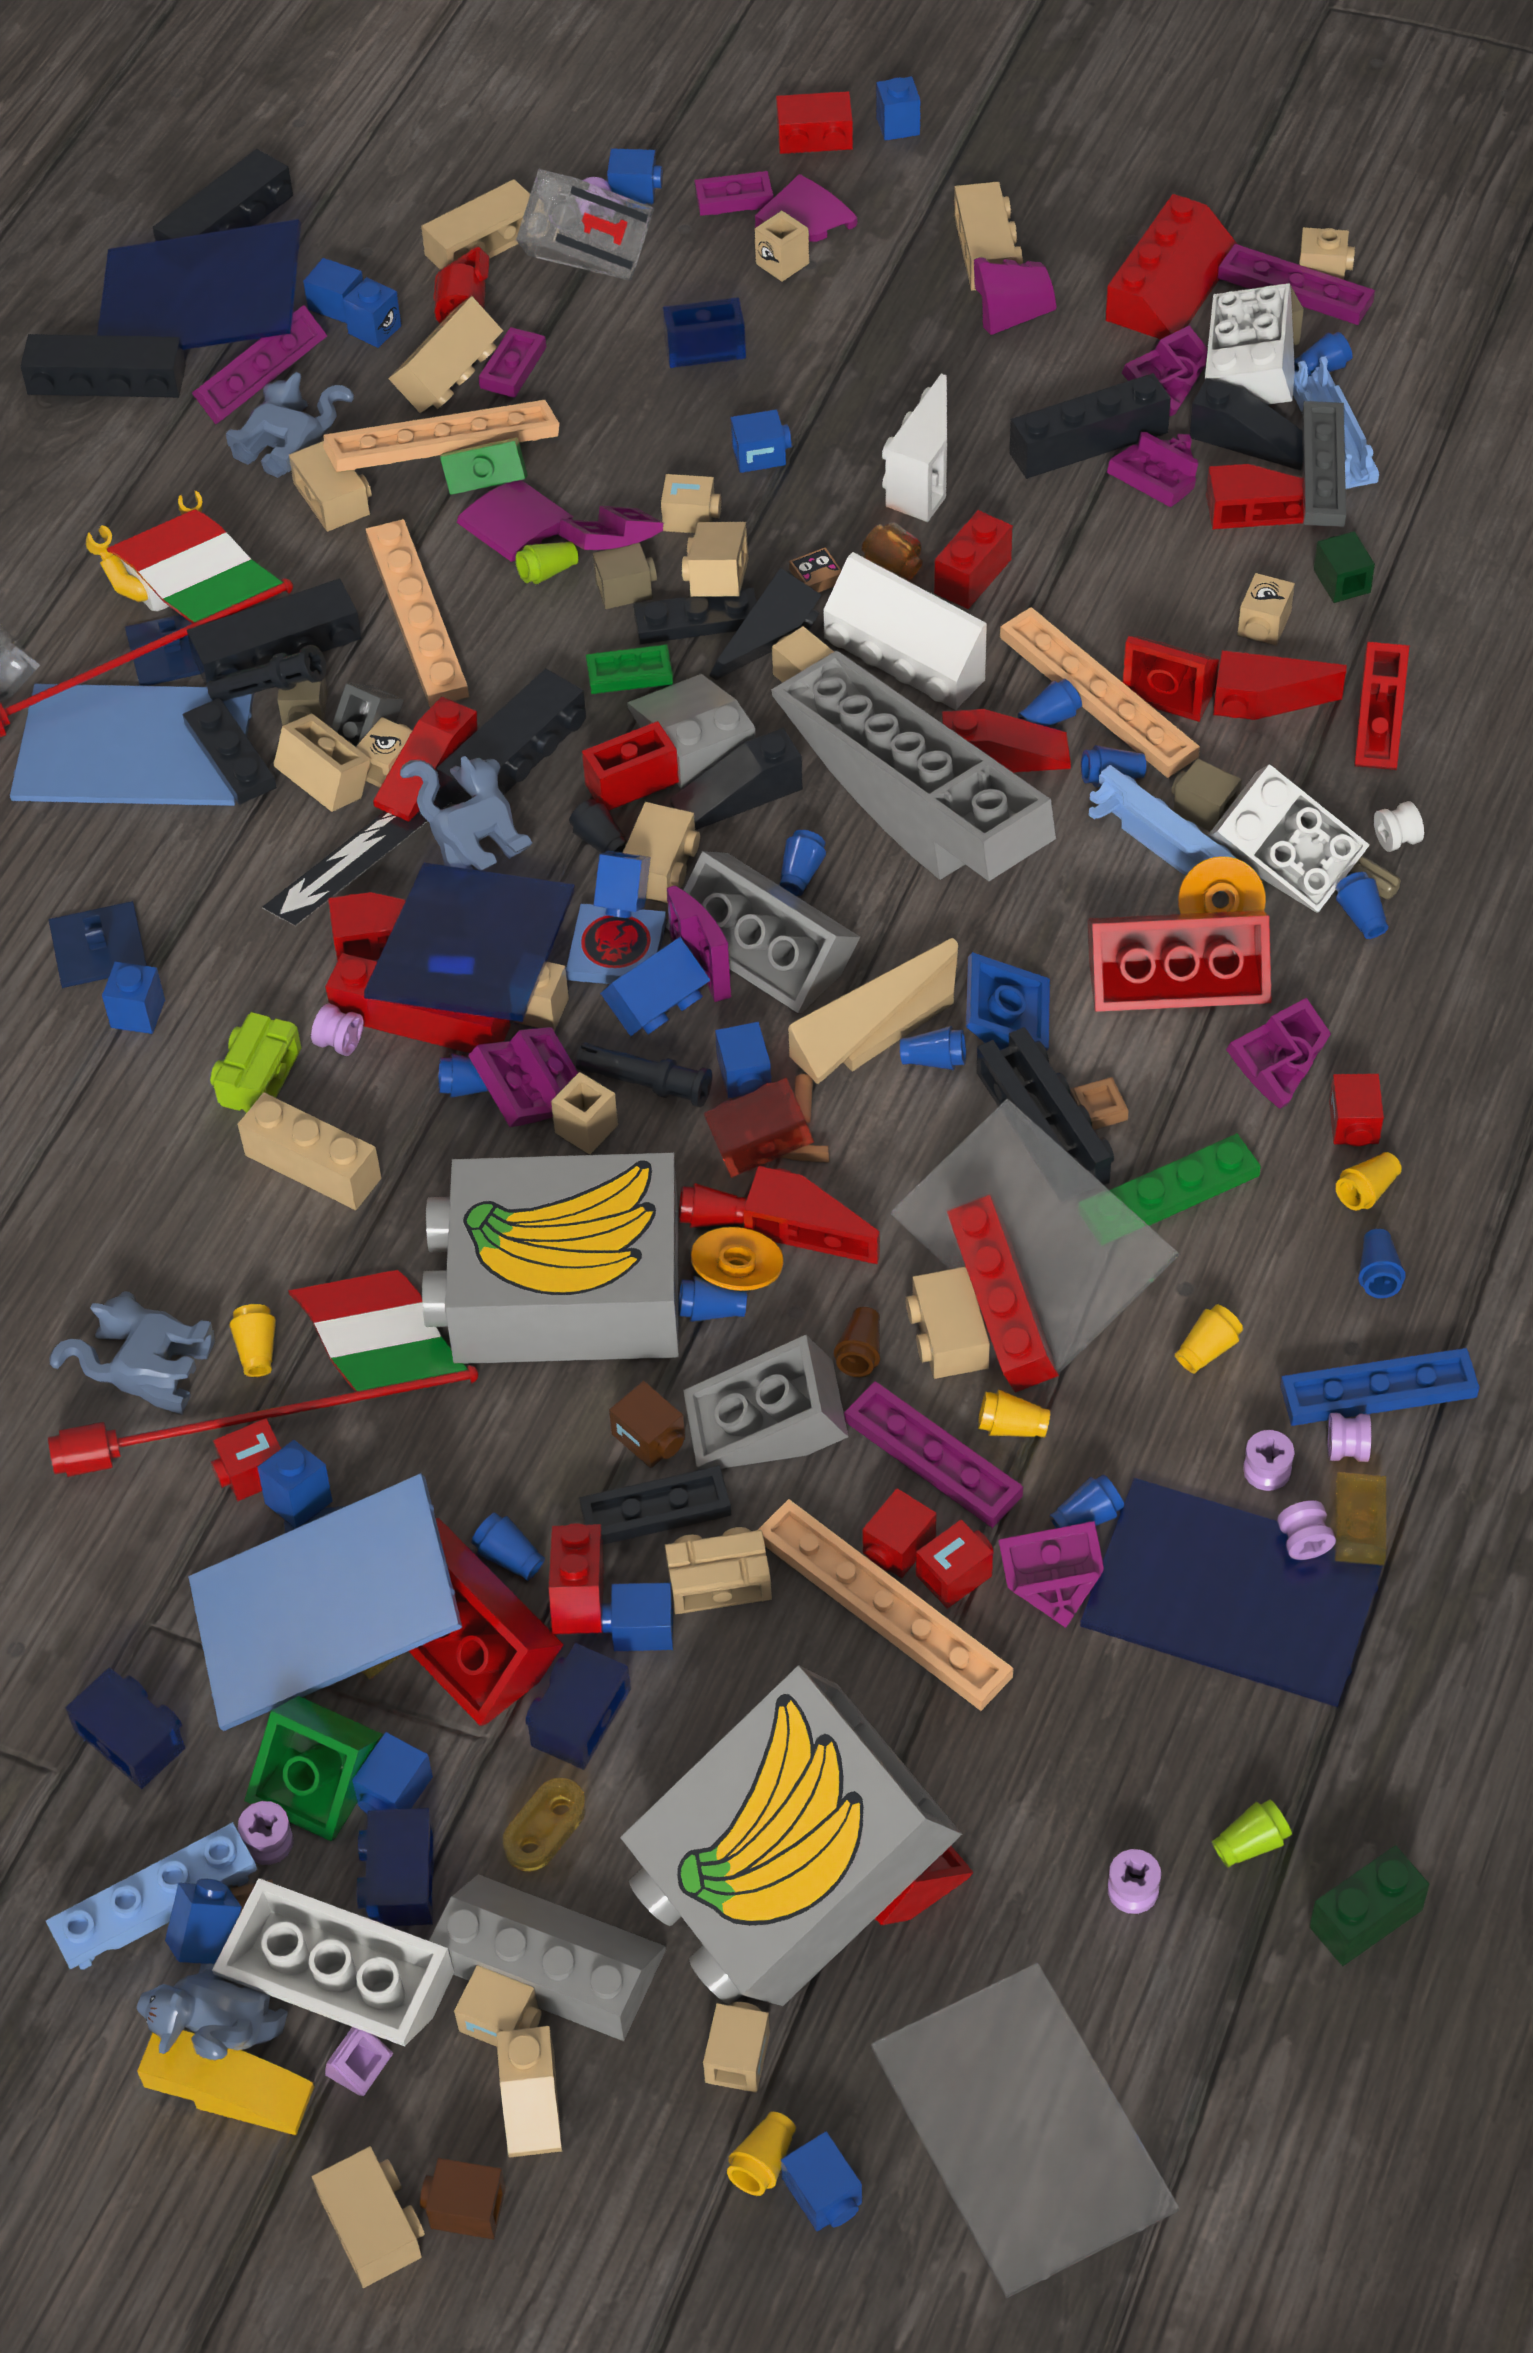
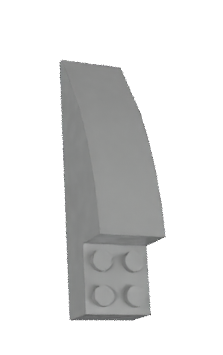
M836 650L771 689L774 699L842 786L887 834L939 880L966 864L983 878L990 881L1056 839L1052 803L1049 797Z

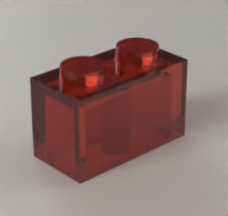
M787 1078L775 1083L764 1084L752 1093L735 1100L725 1101L716 1108L703 1113L731 1178L814 1143L805 1117Z

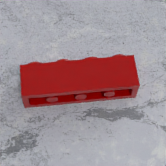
M344 953L341 954L325 986L328 1002L337 1006L342 1013L355 1012L363 1017L364 1027L471 1053L477 1045L504 1042L511 1026L505 993L441 977L429 976V974Z
M991 1195L947 1211L1002 1373L1014 1392H1019L1058 1377L1054 1360L1003 1216Z

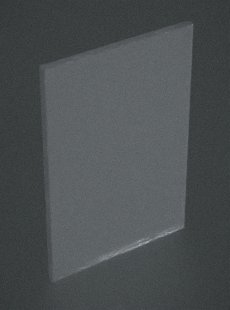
M1008 1099L890 1212L898 1222L950 1270L966 1266L947 1211L991 1195L1003 1216L1052 1358L1059 1373L1083 1349L1087 1348L1179 1256L1172 1246Z
M1038 1963L1005 1979H1001L987 1988L871 2043L872 2051L1006 2298L1042 2280H1047L1050 2276L1137 2232H1142L1146 2227L1179 2211L1178 2204Z

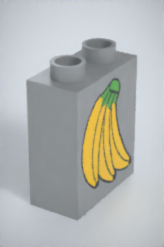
M674 1153L452 1159L450 1197H428L426 1206L428 1250L430 1253L447 1252V1270L424 1271L422 1303L425 1327H448L454 1363L679 1357L678 1198Z
M798 1665L620 1838L643 1866L629 1880V1884L637 1898L657 1919L668 1926H672L682 1917L703 1945L689 1958L693 1970L701 1981L718 1998L730 2005L744 1995L784 2006L945 1852L962 1833L836 1683Z

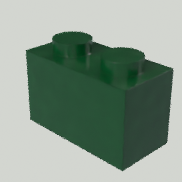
M1395 1845L1317 1899L1314 1903L1309 1927L1337 1961L1344 1966L1421 1912L1430 1884Z

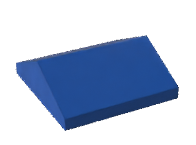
M972 952L968 956L966 1027L984 1043L994 1040L1000 1050L1009 1046V1033L1025 1027L1033 1040H1039L1047 1051L1049 1049L1050 978Z

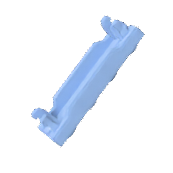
M1326 356L1319 358L1320 367H1316L1311 376H1308L1306 362H1298L1299 371H1296L1294 376L1293 396L1301 412L1304 401L1344 403L1346 489L1377 483L1379 471L1371 457L1373 456V449L1371 445H1367L1366 438L1340 386L1334 384L1327 370L1328 360Z
M1111 765L1101 771L1099 783L1102 786L1097 792L1092 791L1090 793V800L1095 804H1099L1095 808L1093 806L1089 808V816L1093 819L1101 818L1112 812L1121 819V827L1124 831L1183 875H1187L1198 863L1212 857L1225 856L1236 858L1224 845L1217 844L1202 833L1193 822L1186 821L1172 811L1163 800L1153 797L1141 788L1132 777L1122 774Z
M232 1822L47 1919L46 1923L69 1969L79 1966L80 1970H84L92 1966L91 1962L95 1959V1956L102 1952L120 1949L169 1923L178 1882L196 1884L199 1879H214L227 1886L238 1885L240 1887L248 1883V1875L256 1872L257 1867Z

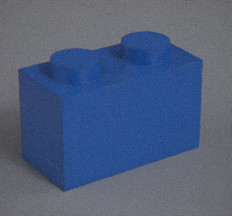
M679 937L612 982L600 994L630 1037L642 1028L649 1035L669 1021L665 1014L676 1005L681 1011H684L700 1000L703 995L699 989L707 984L710 978L682 938Z

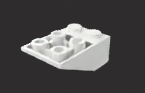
M1290 283L1213 294L1205 379L1209 378L1244 388L1266 405L1292 401L1295 367Z
M944 374L938 377L932 387H927L924 390L920 403L913 412L909 411L906 414L900 430L894 437L888 438L882 452V458L886 460V472L882 482V487L886 489V507L926 522L931 519L946 498L947 376Z
M1270 764L1254 774L1207 835L1217 844L1228 848L1236 859L1248 864L1261 879L1316 913L1320 911L1336 890V885L1346 877L1369 847L1366 841Z

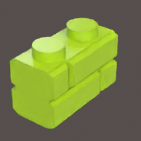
M251 1012L246 1017L242 1027L236 1026L232 1030L228 1043L229 1052L224 1061L218 1060L214 1064L211 1072L210 1081L211 1085L214 1086L218 1103L223 1107L238 1111L243 1109L247 1113L263 1093L275 1098L277 1097L302 1049L298 1028L294 1023L276 1018L271 1020L268 1016Z

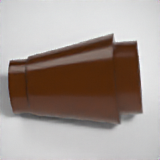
M858 1307L853 1311L834 1349L837 1367L843 1373L852 1377L869 1375L880 1362V1315L870 1307Z

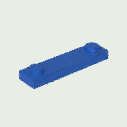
M1467 1348L1285 1375L1281 1377L1280 1383L1291 1426L1329 1420L1330 1413H1340L1344 1418L1358 1416L1359 1414H1373L1477 1398L1480 1388Z

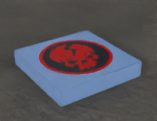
M580 904L566 967L567 980L611 984L661 950L666 926V912L642 909L632 912L631 918H620L606 915V908L597 907L592 904Z

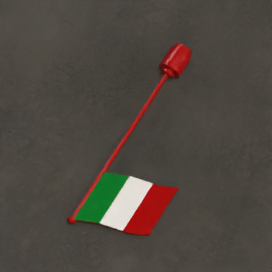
M196 509L108 547L107 552L117 556L132 567L165 604L192 624L7 708H3L0 703V738L6 736L4 727L10 725L9 715L187 636L188 629L238 613L284 591L290 594L293 590V583L287 578L279 580L253 561L219 524Z
M399 1270L288 1290L289 1295L299 1303L310 1317L332 1364L354 1390L353 1393L121 1438L117 1437L116 1429L106 1430L105 1422L59 1430V1435L48 1437L52 1466L55 1475L67 1473V1477L113 1468L112 1459L121 1457L119 1447L469 1379L472 1384L478 1379L479 1373L474 1366L467 1365L466 1368L463 1363H454L452 1350L441 1337L437 1327H425L422 1297L407 1277Z

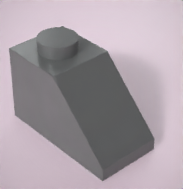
M346 683L331 728L356 747L381 717L396 723L404 699L370 684Z

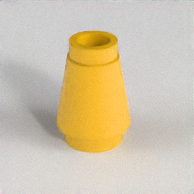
M1383 1152L1376 1157L1345 1169L1340 1174V1178L1336 1183V1193L1340 1201L1346 1207L1355 1211L1371 1208L1395 1178L1400 1175L1401 1164L1393 1154Z
M249 1304L235 1309L229 1326L244 1374L249 1377L268 1375L272 1371L271 1363L276 1319L271 1315L270 1308L261 1304Z
M1216 1304L1211 1310L1204 1309L1180 1346V1349L1175 1353V1358L1186 1370L1195 1374L1200 1368H1203L1239 1342L1238 1335L1243 1331V1326L1232 1312L1219 1304Z
M999 1389L996 1393L985 1392L979 1413L978 1429L988 1431L989 1436H1039L1045 1438L1050 1420V1410L1041 1408V1406Z
M770 2112L730 2154V2166L727 2169V2175L732 2183L742 2191L760 2196L764 2194L766 2189L773 2188L776 2185L781 2171V2159L786 2156L792 2136L796 2131L794 2123L787 2116L779 2112Z

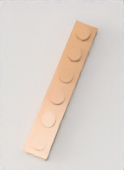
M546 400L324 434L323 448L336 472L429 458L442 455V453L517 437L519 442L558 436L560 424Z
M402 519L366 528L367 541L429 707H432L441 696L452 701L469 697L468 685L405 520Z
M1032 607L1000 626V638L1051 681L1060 682L1063 679H1067L1077 690L1082 701V707L1134 751L1144 753L1146 761L1165 777L1169 778L1199 758V745Z
M790 1499L758 1529L762 1530L766 1548L980 1711L1013 1678V1667Z

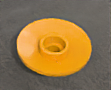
M1225 856L1212 857L1195 865L1183 879L1178 895L1180 914L1264 911L1266 903L1264 886L1258 874L1243 861ZM1218 891H1224L1228 897L1226 905L1220 908L1215 907L1212 902L1213 895Z
M723 1227L708 1231L695 1241L691 1251V1262L696 1272L706 1281L722 1288L744 1291L759 1289L774 1282L782 1272L783 1254L774 1241L757 1231L740 1227Z

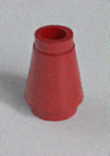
M694 1183L693 1187L682 1186L678 1222L689 1223V1228L743 1225V1209L746 1197H738L737 1195Z

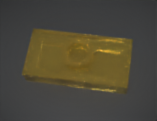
M1337 1472L1335 1482V1561L1375 1565L1385 1564L1386 1476Z

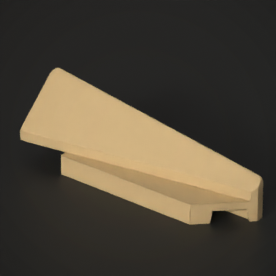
M950 938L793 1022L788 1029L789 1057L819 1084L842 1062L853 1072L954 1004L955 978L958 963V943L956 940Z

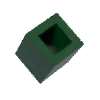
M1355 531L1317 541L1314 572L1333 603L1371 593L1375 563Z

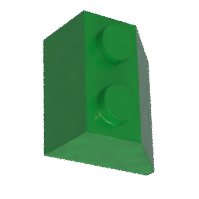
M297 1696L271 1710L244 1801L249 1804L260 1801L274 1802L285 1810L290 1823L329 1841H333L358 1803L352 1779L384 1734Z

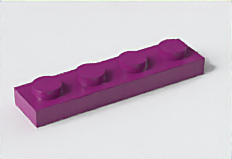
M1234 244L1219 266V279L1249 289L1290 283L1302 307L1359 325L1374 302L1375 290L1238 244Z
M303 305L194 390L192 394L213 422L217 424L325 339L327 334L305 305Z
M876 1381L844 1412L845 1422L991 1528L1023 1497V1486Z

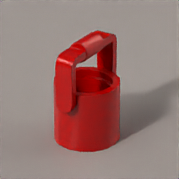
M475 247L440 270L436 275L434 313L439 324L456 307L471 296L484 309L485 279L488 278L489 255L480 247Z

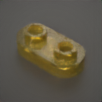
M554 1778L546 1781L507 1826L503 1834V1847L505 1856L513 1867L522 1871H536L543 1868L552 1860L581 1824L586 1814V1803L583 1790L576 1782L567 1778ZM559 1805L569 1807V1810L564 1814L559 1815L552 1812ZM528 1843H534L539 1846L537 1850L531 1853L521 1850Z

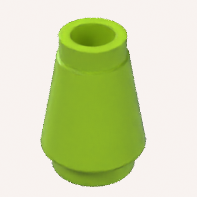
M570 541L525 545L522 551L516 553V567L521 579L525 583L533 582L534 584H539L578 563V552L575 545Z
M1271 1799L1261 1805L1256 1801L1225 1829L1219 1837L1214 1839L1212 1845L1222 1862L1229 1868L1235 1863L1238 1864L1284 1846L1283 1840L1291 1836L1292 1832L1283 1814Z

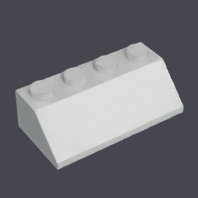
M854 552L847 557L824 608V638L830 641L834 646L843 648L858 656L867 664L876 666L891 674L900 682L909 684L924 692L933 700L942 702L955 710L985 681L987 623Z
M258 1878L212 1970L214 1975L402 2046H406L433 2019L454 1974L449 1951L446 1947Z

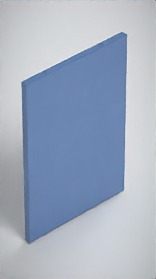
M34 684L32 696L58 684ZM76 685L29 706L10 792L11 801L235 806V798L184 724L183 713L213 701L208 694L207 687ZM254 693L223 702L246 737L252 717L251 710Z
M421 1473L188 1576L218 1725L223 1731L265 1714L297 1696L304 1697L462 1628L455 1599V1590L452 1587L434 1515V1507L431 1503L426 1479Z

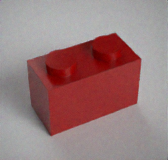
M849 91L776 96L780 154L853 149V125Z
M978 510L935 558L934 594L969 609L1011 561L1013 525Z
M658 721L582 751L585 785L595 801L603 803L608 811L679 783L677 749Z
M574 1523L552 1526L549 1571L552 1634L602 1633L604 1559L601 1524L583 1525Z

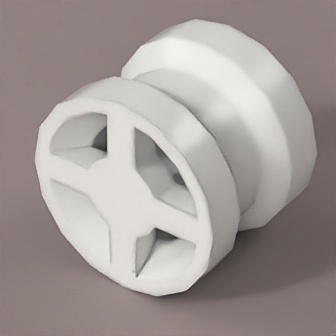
M1411 801L1400 803L1396 810L1382 809L1374 814L1376 836L1383 849L1387 852L1399 849L1402 843L1416 844L1423 840V821L1418 809Z

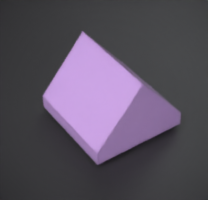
M352 2027L326 2063L325 2075L357 2095L364 2096L393 2055V2052L376 2035Z

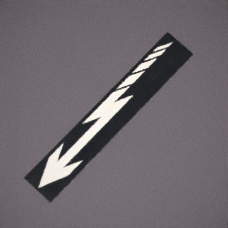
M438 791L434 803L440 809H444L452 801L440 795ZM384 811L262 906V908L294 926L298 925L327 902L328 898H332L428 821L420 811L409 822Z

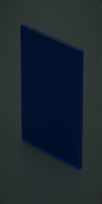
M299 219L108 249L97 335L180 337L182 349L185 350L291 334L301 222Z
M423 863L364 990V998L523 1022L574 895L575 884Z
M1134 1478L1124 1507L1120 1509V1517L1103 1560L1104 1571L1090 1591V1598L1081 1619L1080 1627L1338 1707L1347 1677L1352 1672L1351 1665L1373 1596L1378 1591L1377 1584L1387 1554L1336 1539L1335 1545L1325 1554L1307 1560H1297L1289 1555L1286 1547L1287 1540L1289 1539L1288 1535L1280 1530L1277 1521Z

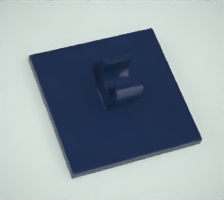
M179 614L125 626L130 650L133 651L192 623ZM188 635L133 659L140 686H151L200 674L191 654Z
M133 901L48 919L62 988L107 979L110 976L114 962L147 966Z

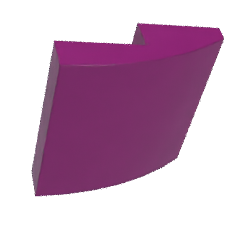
M518 480L500 485L477 499L458 516L457 523L506 559L513 562L516 561V553L522 551L525 545L541 544L542 539L559 534L560 519L573 520V516L524 481Z
M600 506L598 521L560 519L559 535L584 550L614 549L639 543L663 531L664 523L638 508Z
M677 886L667 887L671 943L679 937L682 938L710 978L707 986L714 1002L731 998L728 942L722 930L709 912L696 899Z
M552 1027L519 1030L511 1041L477 1045L468 1055L509 1127L526 1125L552 1118L551 1101L578 1074L577 1069Z

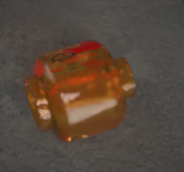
M889 523L885 526L879 524L874 527L866 537L861 548L865 559L908 580L917 574L923 564V560L919 558L922 548L921 542L896 523Z

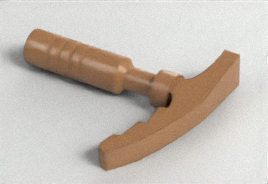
M800 1074L795 1078L793 1122L796 1124V1130L792 1133L791 1143L783 1144V1141H770L769 1138L758 1137V1134L754 1133L747 1134V1143L762 1152L781 1158L799 1161L830 1162L828 1146L809 1145L810 1135L807 1132V1124L811 1121L813 1079L809 1075Z

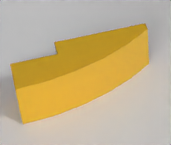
M184 2030L169 2051L162 2054L159 2053L161 2038L152 2032L137 2070L144 2088L193 2100L196 2108L203 2111L297 2135L314 2089L313 2082L242 2050L228 2048L227 2055L223 2059L211 2060L203 2058L196 2053L191 2038L194 2033Z

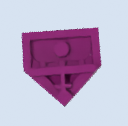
M1141 432L1138 445H1132L1110 459L1107 473L1171 508L1194 489L1198 460L1192 456L1190 449L1192 441L1189 434H1177L1176 439L1160 440L1148 432Z
M1095 1521L998 1539L1008 1589L1066 1628L1104 1571Z

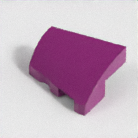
M800 174L755 215L756 228L780 211H783L808 228L809 242H817L827 238V230L844 224L850 230L857 225V216L843 202L817 183Z
M984 257L974 259V286L982 295L983 328L990 335L1057 309L1051 279L1046 267L1041 262L1027 261L1026 263L1018 264L1015 260L1004 259L1002 264L989 263Z
M1189 325L1161 339L1155 350L1125 364L1122 374L1130 381L1154 373L1171 397L1169 416L1177 413L1197 378L1205 368L1208 348Z
M1305 998L1274 1014L1266 1024L1232 1041L1226 1048V1051L1251 1083L1268 1100L1281 1109L1290 1102L1293 1093L1309 1071L1314 1059L1325 1045L1331 1033L1311 1003Z

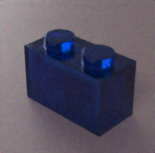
M739 297L662 307L664 339L670 368L746 359L745 323Z
M575 1643L567 1658L560 1657L554 1665L549 1680L551 1685L543 1698L537 1697L532 1702L525 1723L528 1725L531 1747L585 1770L629 1694L631 1685L627 1665Z
M109 1667L67 1705L65 1709L74 1731L139 1788L143 1789L185 1749L179 1730L182 1727V1723L176 1714L164 1704L158 1708L147 1699L148 1694L136 1679L130 1675L123 1679Z
M430 1809L368 1811L367 1830H359L358 1833L359 1860L366 1861V1877L357 1878L358 1909H366L369 1919L387 1926L433 1925L434 1827Z

